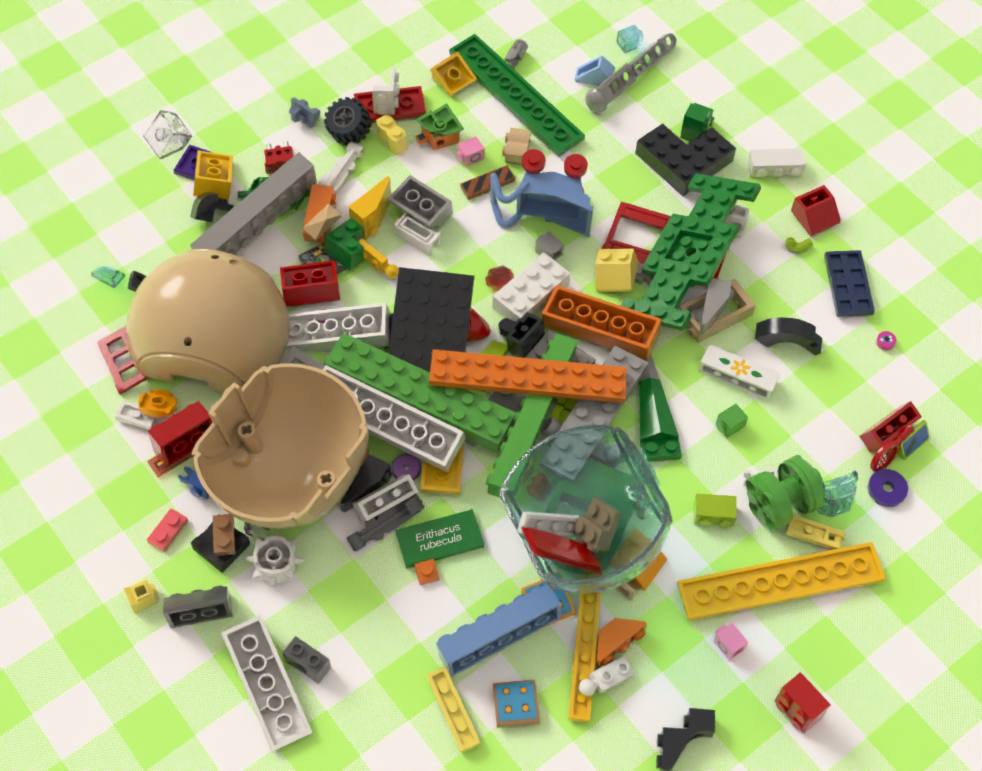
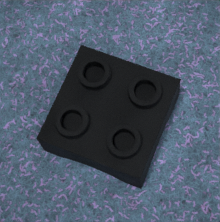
M213 521L203 533L191 542L193 550L221 573L250 545L249 537L235 528L236 554L215 556Z

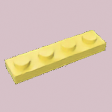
M446 666L426 674L429 685L460 753L479 746L481 742Z

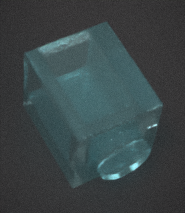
M635 24L621 29L617 33L616 43L624 53L642 47L643 32Z

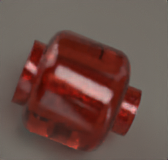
M502 265L489 269L485 281L492 290L499 291L514 278V275L510 268Z

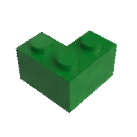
M690 103L684 115L680 138L691 142L707 131L708 127H712L715 117H712L714 109L698 103Z
M350 218L325 235L324 251L347 269H353L363 262L364 246L358 241L363 239L364 227Z

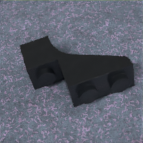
M689 708L687 715H683V728L663 727L661 734H657L656 746L660 747V755L656 756V768L660 769V771H671L690 741L700 737H713L715 733V710Z

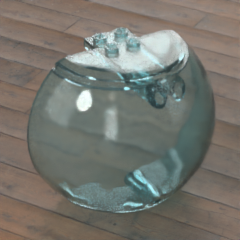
M605 425L579 426L560 431L545 438L529 449L516 462L503 483L504 488L500 489L501 502L516 530L518 529L523 512L587 515L593 497L601 498L623 513L608 552L601 550L598 553L594 552L601 564L602 575L534 555L525 535L518 532L540 578L551 589L555 587L557 590L568 593L592 594L605 592L633 580L656 559L668 538L671 529L670 525L673 524L670 506L658 487L661 484L656 476L655 469L651 463H648L641 447L637 449L635 443L631 442L628 435L619 427L613 428V426ZM563 536V537H566V538H569V539H572V540L577 541V540H576L577 537Z

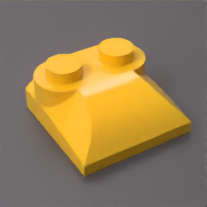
M458 51L430 69L432 79L440 84L450 97L477 80Z

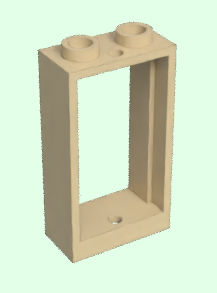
M735 278L730 280L732 282L731 289L734 290L732 300L739 309L713 322L703 335L699 334L700 325L692 316L686 329L689 336L694 338L697 343L753 315L756 305ZM706 293L680 305L679 309L692 312L703 306Z

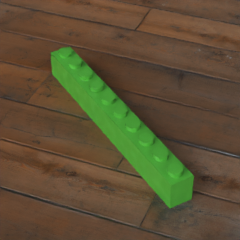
M556 333L554 339H550L548 342L547 354L544 353L541 359L572 362L578 340ZM539 395L523 397L520 406L522 409L520 412L517 411L514 418L515 425L514 427L510 426L507 433L508 440L503 442L500 448L501 456L500 458L496 457L493 464L494 471L487 476L485 484L488 485V494L508 501L511 500L556 397Z

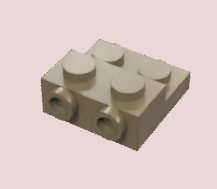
M593 497L587 515L580 514L575 524L573 533L577 536L576 540L580 543L588 544L587 549L598 553L599 550L608 552L623 513L601 498Z

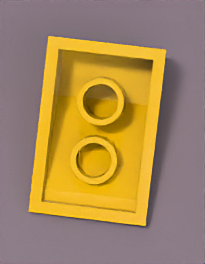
M205 151L197 152L193 196L198 197L203 193L213 192L218 194V198L229 200L233 155Z
M389 176L385 177L348 206L349 218H352L364 227L363 239L365 241L377 233L390 205V202L387 201V198L391 195V180Z

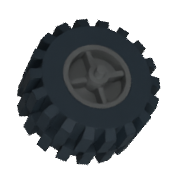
M345 97V100L339 98L338 102H332L333 105L327 108L328 112H325L324 115L326 117L324 119L326 130L338 143H342L345 146L351 141L357 144L360 143L362 138H366V133H370L368 128L372 127L368 111L355 98Z

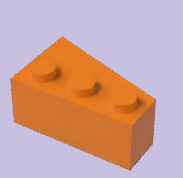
M312 184L304 226L327 204L336 209L338 195L335 194L333 186ZM331 227L316 241L303 230L304 241L325 243V235L331 232Z

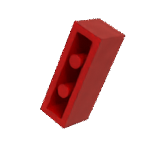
M912 401L898 406L859 437L867 449L872 452L894 439L904 431L908 424L911 426L922 416Z

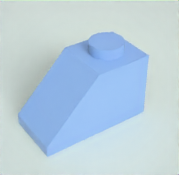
M601 55L577 67L574 80L599 86L614 73L615 66Z

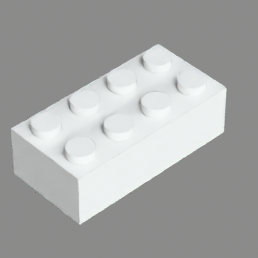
M543 252L493 295L492 308L502 317L509 318L515 322L518 319H522L527 312L536 316L545 308L556 285L565 288L569 286L571 273Z

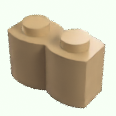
M510 127L509 133L506 132L505 135L507 146H503L502 150L505 162L522 164V156L529 150L531 130Z

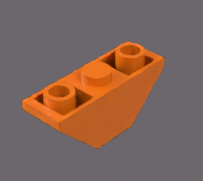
M614 618L601 628L597 638L595 666L599 669L601 666L611 663L616 654L619 652L623 654L628 650L631 642L642 639L646 634L647 623L640 620Z

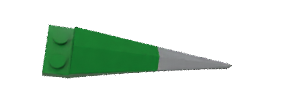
M650 354L647 361L648 367L639 381L640 451L642 462L681 459L682 452L679 435L652 355Z

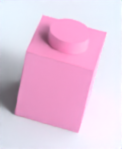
M477 136L458 144L457 157L460 162H463L468 167L485 159V148Z
M733 623L727 627L723 625L715 632L716 636L713 642L729 661L743 652L748 645V641Z

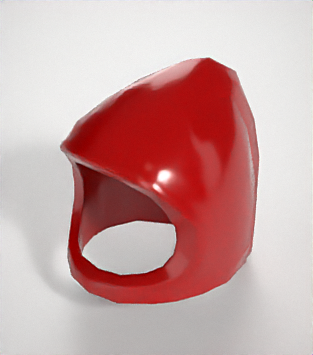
M471 308L467 343L487 338L491 332L489 324L473 308Z

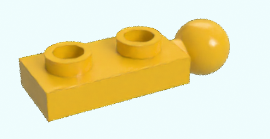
M361 239L358 241L364 246L363 260L366 259L375 270H379L383 274L385 273L390 279L398 277V266L394 264L389 265L388 259L365 240Z

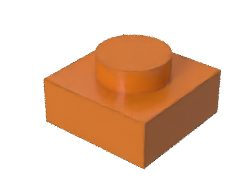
M434 559L414 564L420 585L440 580Z

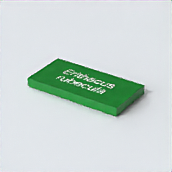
M473 509L395 530L406 569L414 567V564L431 559L436 561L484 547Z

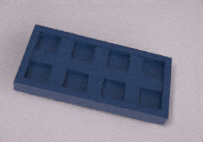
M861 250L825 252L824 259L836 316L873 315L875 309Z

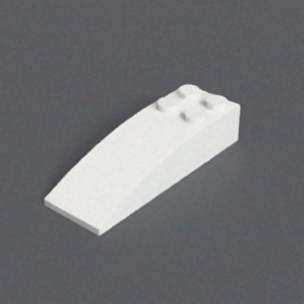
M377 303L288 314L290 331L286 350H290L292 346H295L302 351L331 352L342 333L375 348L389 347L391 336L389 316L392 313L387 303Z
M259 615L221 632L272 752L313 733L262 616Z

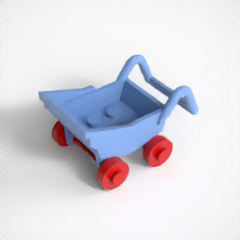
M537 149L526 151L522 156V167L526 173L520 186L509 196L503 195L497 174L492 173L490 175V203L496 222L501 227L508 228L513 226L523 215L545 217L546 222H554L590 237L593 206H590L591 197L585 194L581 182V177L586 174L588 162L584 156L580 154L569 155L564 161V172L566 175L554 171L540 173L545 167V155ZM497 199L505 204L517 199L516 213L509 220L502 218Z

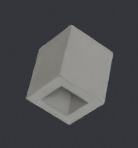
M547 232L545 235L537 238L535 252L538 255L544 252L554 261L563 255L564 244L551 232Z

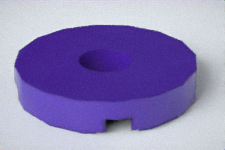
M881 469L874 472L869 479L868 493L879 505L895 507L902 503L908 494L907 481L897 471ZM883 485H890L893 491L888 492L884 490Z

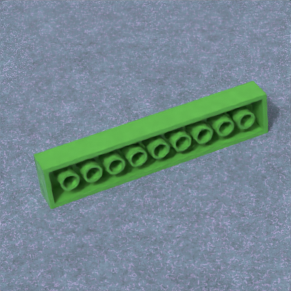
M342 333L324 362V366L327 365L463 431L466 440L496 454L499 453L502 443L505 442L510 426L513 427L515 424L516 412L463 388L430 386V372L345 333Z

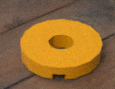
M154 389L151 390V393L146 394L144 392L140 395L138 408L140 412L150 417H167L174 414L177 410L178 399L173 397V394L169 391Z

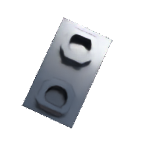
M291 98V107L288 112L291 114V120L295 123L301 121L308 127L313 128L315 121L320 117V110L316 107L313 109L308 107L309 104L305 99Z

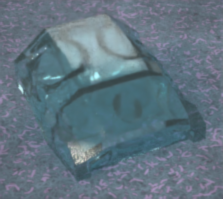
M856 470L822 483L825 494V506L817 510L819 514L834 517L850 511L855 501L858 473Z

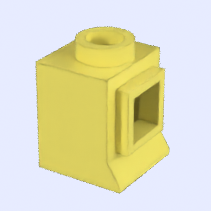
M147 579L133 586L123 588L134 613L158 603L155 597L158 595V591L154 583L149 584ZM147 591L146 594L137 597L138 594Z

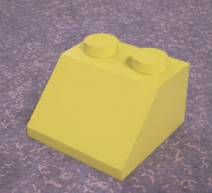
M598 249L595 261L597 292L633 291L639 263L634 249Z

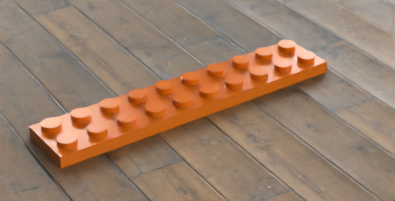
M433 349L429 385L625 403L626 367Z

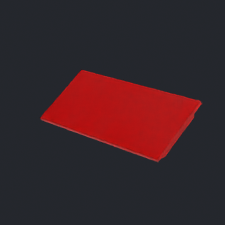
M521 527L534 555L600 575L603 574L600 569L601 564L593 551L587 549L588 545L547 531Z

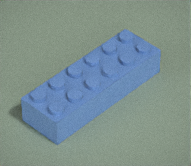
M549 583L537 585L532 589V592L526 595H518L513 599V602L498 606L494 612L488 615L483 614L470 625L464 624L460 626L455 633L441 636L438 642H436L439 657L444 666H446L450 677L560 619L561 604Z

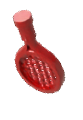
M908 424L897 439L884 444L872 458L870 463L871 470L876 472L885 469L891 464L898 454L901 443L915 429Z

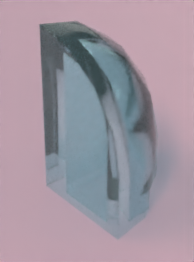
M99 266L91 272L92 277L114 289L126 276L122 271L110 266Z

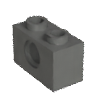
M296 636L282 652L285 662L318 684L331 669L328 657Z

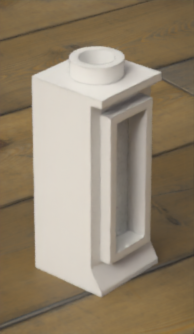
M407 213L398 218L394 224L395 236L430 256L433 243L437 246L441 244V233L435 232L407 216Z

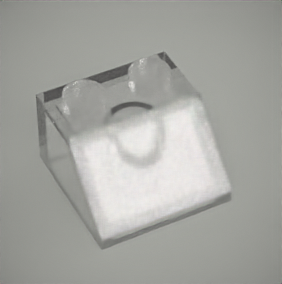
M165 110L159 111L143 135L154 153L161 160L183 150L193 136L177 113Z

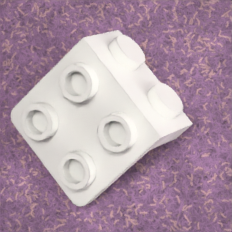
M392 66L390 86H372L374 114L395 115V108H398L399 98L396 96L400 93V84H397L399 83V72H396V66Z

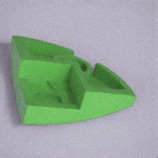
M447 103L432 112L430 110L416 119L424 129L431 133L452 135L464 130Z

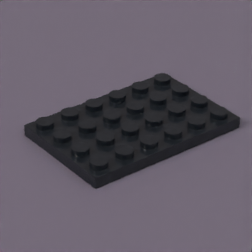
M399 267L388 354L430 372L433 349L466 352L475 276Z

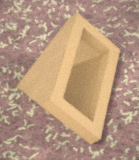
M327 204L303 227V230L316 241L342 216L331 205Z

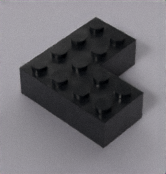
M662 123L637 140L635 154L681 196H685L690 192L688 185L695 173L713 176L733 162L736 147L713 127L686 144Z

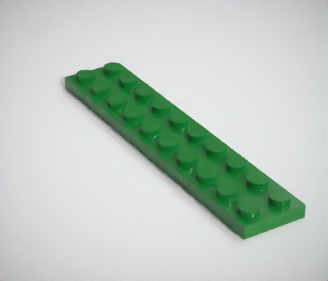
M476 34L471 35L449 49L450 55L458 51L477 80L556 155H562L585 139V134Z

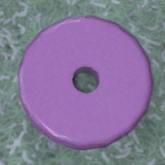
M411 454L399 455L392 462V474L395 479L402 475L410 474L414 481L420 475V461Z

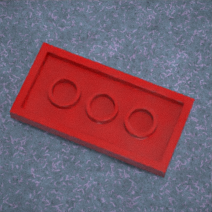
M422 87L400 88V93L396 96L399 98L398 108H395V115L389 116L394 120L424 115L426 109ZM372 91L354 93V98L361 102L368 111L371 123L384 116L374 114Z

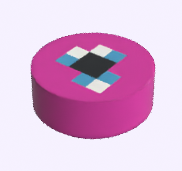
M882 331L879 333L876 343L883 350H891L896 344V336L892 332Z

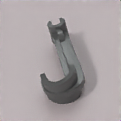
M414 494L379 514L377 520L372 518L366 521V528L349 535L346 538L355 552L366 546L365 543L372 538L376 541L382 540L384 532L389 533L425 508L422 503L423 501L419 499L417 494Z

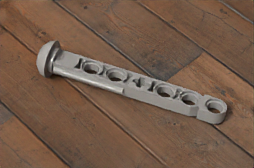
M672 33L662 35L657 39V42L652 43L629 63H625L595 89H589L585 95L588 108L596 113L606 111L607 105L636 82L637 78L661 59L666 52H669L676 46V36ZM667 37L670 39V45L666 43ZM656 46L660 48L659 54L656 52ZM646 54L650 58L649 63H647L645 60ZM624 72L628 74L627 81L624 79ZM614 81H616L617 83L616 90L613 88Z

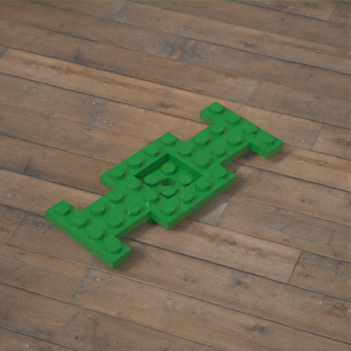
M695 173L688 188L689 191L701 193L689 216L672 213L641 268L644 274L654 276L641 301L625 297L620 306L662 319L661 326L684 331L692 315L689 311L678 309L689 287L694 288L695 284L705 287L709 286L739 231L737 225L728 224L725 221L737 200L749 202L756 200L761 190L760 184ZM691 252H696L695 254L688 256V254H690Z

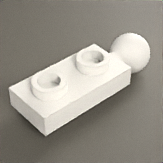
M623 656L591 672L589 675L590 679H584L580 682L579 691L584 696H591L597 689L601 694L632 678L635 672Z

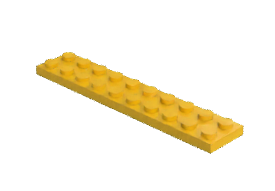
M873 542L678 580L677 587L687 621H693L884 582L886 577Z

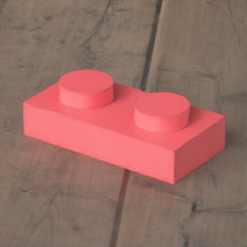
M170 508L147 538V542L165 552L186 525L188 518Z

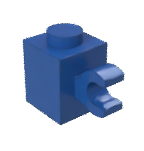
M185 466L184 471L188 473V476L183 477L179 475L180 482L188 484L190 493L195 497L208 499L209 494L203 488L196 470L193 471L190 467Z

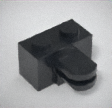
M528 312L522 319H518L516 322L505 318L498 325L500 335L506 337L508 352L521 358H525L545 335L543 319Z

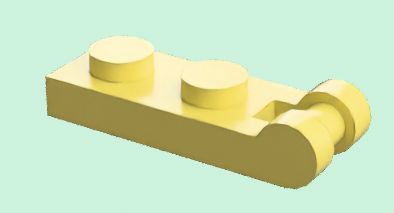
M793 515L786 535L833 550L842 548L841 542L845 539L846 533L842 530ZM831 536L834 540H829L828 537Z

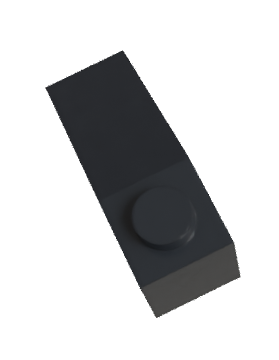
M368 455L340 502L341 511L347 512L354 507L353 502L388 483L392 476L390 464Z

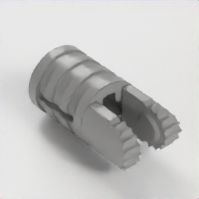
M516 39L505 56V61L513 69L527 51L528 44L522 39Z

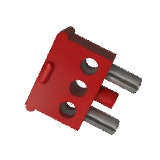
M284 141L283 147L277 145L273 149L270 143V149H268V144H266V150H264L266 174L276 172L293 157L292 146H289L288 141H286L287 146Z

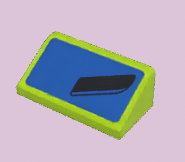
M925 420L914 427L915 431L901 443L897 455L903 460H906L929 440L930 435Z

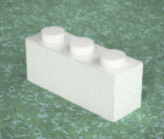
M803 148L750 149L748 157L750 177L802 176L806 165Z
M406 474L352 504L361 521H368L418 493V490L410 474Z

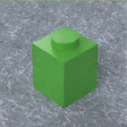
M736 403L718 414L715 424L719 432L724 433L728 438L746 426L748 416Z

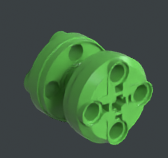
M798 454L779 464V480L768 471L760 472L745 480L751 512L772 532L792 521V506L802 514L812 513L825 506L823 479L820 472Z

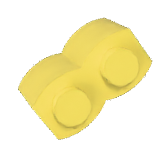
M387 114L377 119V136L383 143L387 144L388 149L395 155H399L407 150L406 133L401 127L396 125L395 120Z

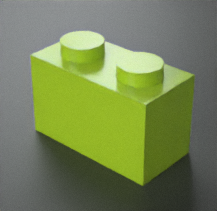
M696 493L694 499V524L701 526L719 525L723 528L734 526L737 519L736 496Z

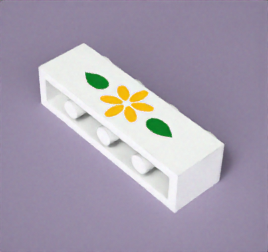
M710 344L699 367V372L768 401L780 376V373L771 368L763 367L754 361L746 360L737 354L729 353L718 346Z

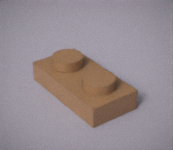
M230 514L212 516L214 555L236 554L234 516Z

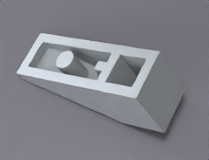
M715 278L711 280L706 291L699 334L703 335L726 309L728 300L732 301L734 290L731 289V281Z

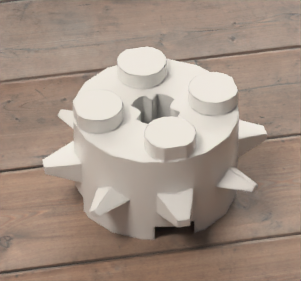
M276 533L275 536L266 537L265 541L256 540L257 545L253 556L247 557V560L253 562L256 567L252 577L254 579L260 577L263 581L270 582L271 586H274L275 583L293 580L297 563L303 562V558L295 556L294 549L298 542L296 540L288 542L284 537H280L279 533Z

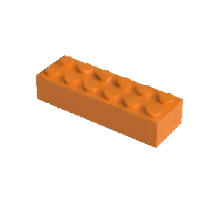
M556 285L542 312L544 327L609 349L617 346L645 361H648L661 333L662 319L559 285Z

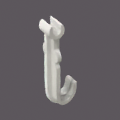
M351 141L347 146L345 156L336 159V165L332 167L328 174L323 173L317 185L333 186L336 194L348 177V171L355 170L354 161L357 157H362L364 146Z

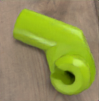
M789 237L786 239L785 246L788 250L802 252L813 246V243L809 238L798 243L795 238Z

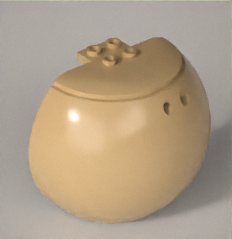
M210 249L183 251L163 261L150 271L135 291L129 306L126 325L129 351L141 374L149 378L173 382L172 375L206 381L210 390L222 393L233 383L238 384L242 388L253 373L261 367L266 366L268 368L269 365L279 364L285 353L290 331L289 315L285 301L271 276L262 268L244 258Z
M293 363L269 365L268 368L266 366L261 367L253 373L242 388L238 384L233 383L225 389L219 401L211 406L208 414L213 423L196 442L192 454L194 456L195 470L203 488L218 506L230 515L259 527L274 529L293 528L308 525L319 520L343 497L363 462L368 445L369 432L364 412L358 399L349 387L337 377L313 366Z

